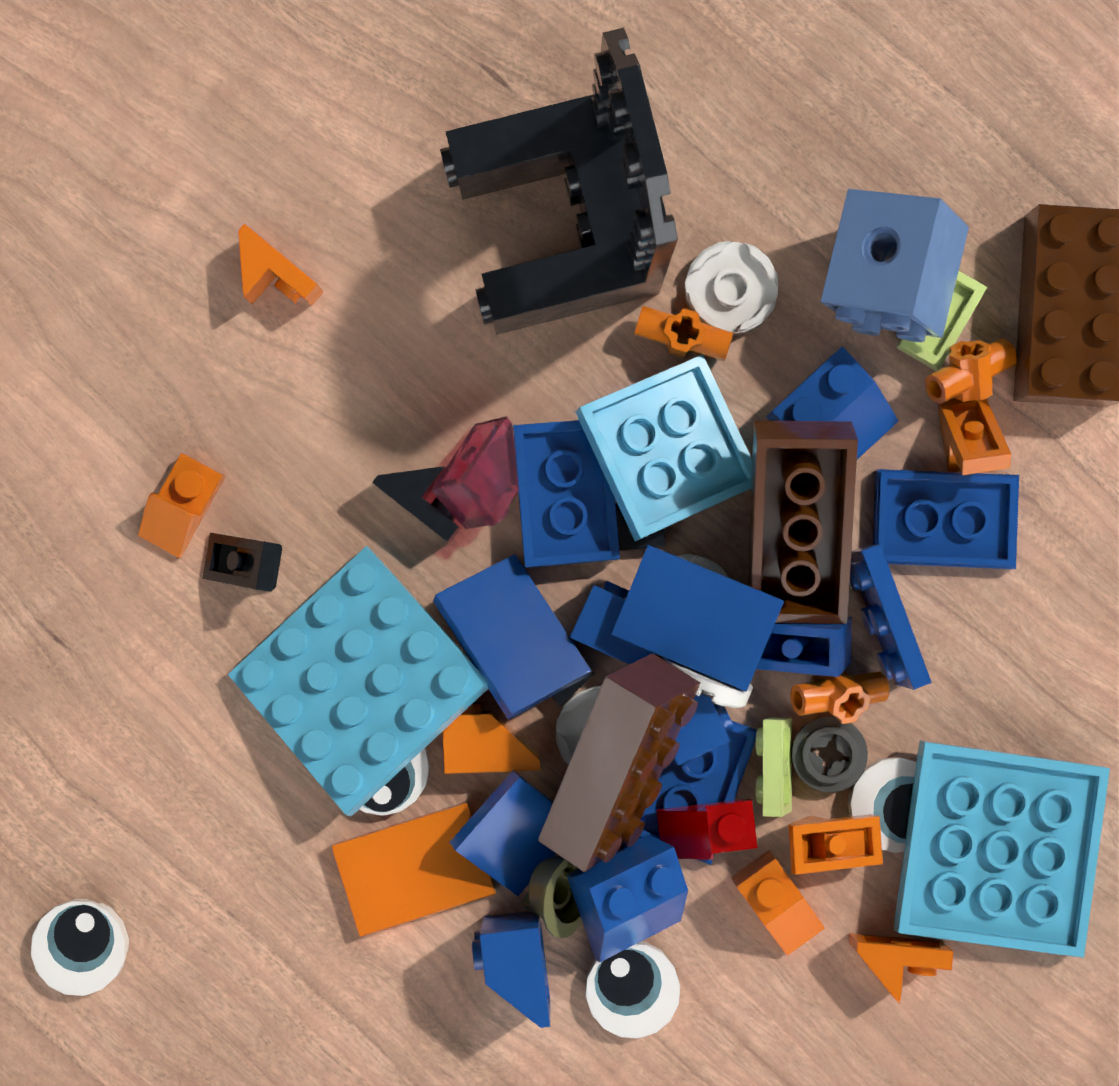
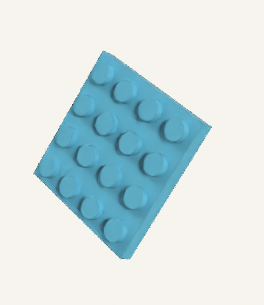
M365 546L228 674L338 807L348 816H352L488 689L486 678L475 667L469 657L368 546Z
M920 740L893 930L901 934L1084 958L1110 768Z

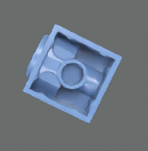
M848 189L821 303L836 312L835 318L837 320L851 323L852 330L858 333L879 336L881 329L897 331L896 337L912 342H924L926 336L943 338L969 226L941 198Z

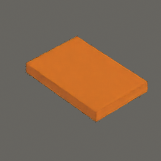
M468 801L337 842L331 846L360 937L496 894L492 877L455 851L449 843L472 817Z

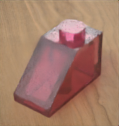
M505 416L474 424L431 489L465 530L482 526L490 527L501 522L509 512L508 506L519 490L513 427L508 417Z

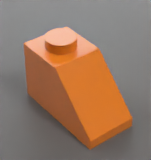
M472 703L443 730L444 774L541 770V756L493 711H482L481 703Z
M769 850L731 877L740 893L787 956L825 929L805 898Z

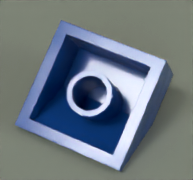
M843 346L765 416L769 421H852L858 438L857 459L899 422L876 382Z
M649 834L638 839L631 847L625 845L619 849L607 863L601 861L586 872L578 868L566 874L593 954L599 963L665 930L682 919L688 888L673 846Z
M531 911L484 916L481 930L474 931V940L472 941L475 971L484 970L485 984L540 1028L550 1027L551 1001L541 918Z

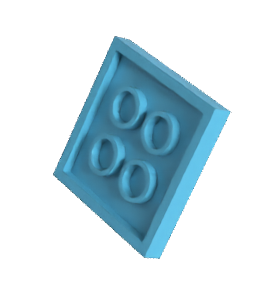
M700 355L583 405L575 411L635 541L751 489L752 458L704 355Z

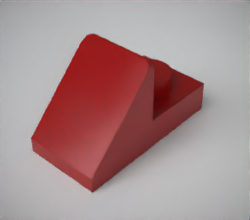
M750 798L656 810L659 840L673 846L678 859L710 860L713 859V854L758 848L753 804Z

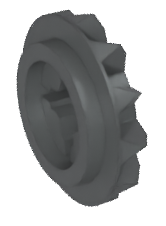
M817 717L801 727L792 743V765L800 779L818 791L838 792L849 788L862 776L867 765L868 750L863 735L852 723L842 724L836 717ZM835 734L833 739L835 741L834 747L843 756H847L848 760H831L829 767H826L825 774H823V759L816 755L815 752L810 751L811 747H826L828 741H831L832 735Z

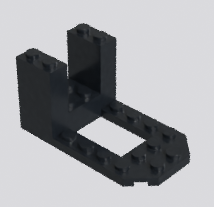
M624 27L602 33L601 52L594 53L596 68L593 69L595 82L592 84L593 95L445 131L449 147L441 148L440 152L449 187L459 186L462 200L565 174L564 182L570 206L579 204L581 213L576 214V230L581 249L481 273L484 287L475 289L484 325L494 323L496 335L660 293L678 237L674 217L672 214L666 215L662 196L671 194L669 179L642 71L635 53L625 54V50L630 49Z

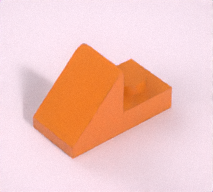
M245 223L238 230L244 298L250 304H253L274 278L277 277L278 280L273 286L296 304L300 298H303L312 306L323 293L319 285Z
M955 398L938 404L946 464L949 472H961L962 475L1010 468L1011 452L987 398L982 401L969 400L965 402Z
M181 453L159 494L151 492L148 496L138 536L181 558L226 476Z
M868 814L832 819L807 816L788 825L792 874L797 875L883 864L880 816Z
M849 934L850 945L898 1004L901 1002L904 966H908V972L922 976H936L937 969L952 970L954 951L944 942Z

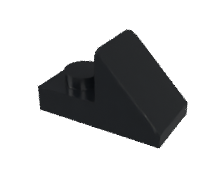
M446 467L377 475L372 483L447 542L450 543L461 530V527L453 522L459 515L438 497L431 504L425 500L447 472Z
M210 533L202 579L272 592L277 584L282 545Z

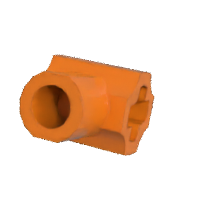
M642 306L634 335L666 344L668 354L684 358L688 353L693 352L725 361L733 332L701 323L699 313L692 310L682 309L680 313L673 315ZM685 323L690 326L689 333L695 336V340L689 338L686 344H680L677 342L678 334L672 332L671 328L678 330L680 324Z
M1002 338L991 344L981 340L960 341L949 347V365L925 378L926 392L938 404L952 398L962 402L969 400L982 401L993 395L992 377L1015 366L1017 363L1016 350L1008 340Z
M844 670L839 677L815 675L811 677V682L793 685L790 692V700L793 710L799 716L829 711L842 724L853 723L858 720L864 711L869 709V704L885 702L888 699L889 683L886 676L880 671L851 676Z

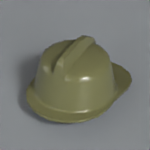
M561 856L545 859L535 867L530 877L528 892L524 896L522 904L527 910L543 919L546 929L552 936L566 938L582 924V919L566 875L578 868Z

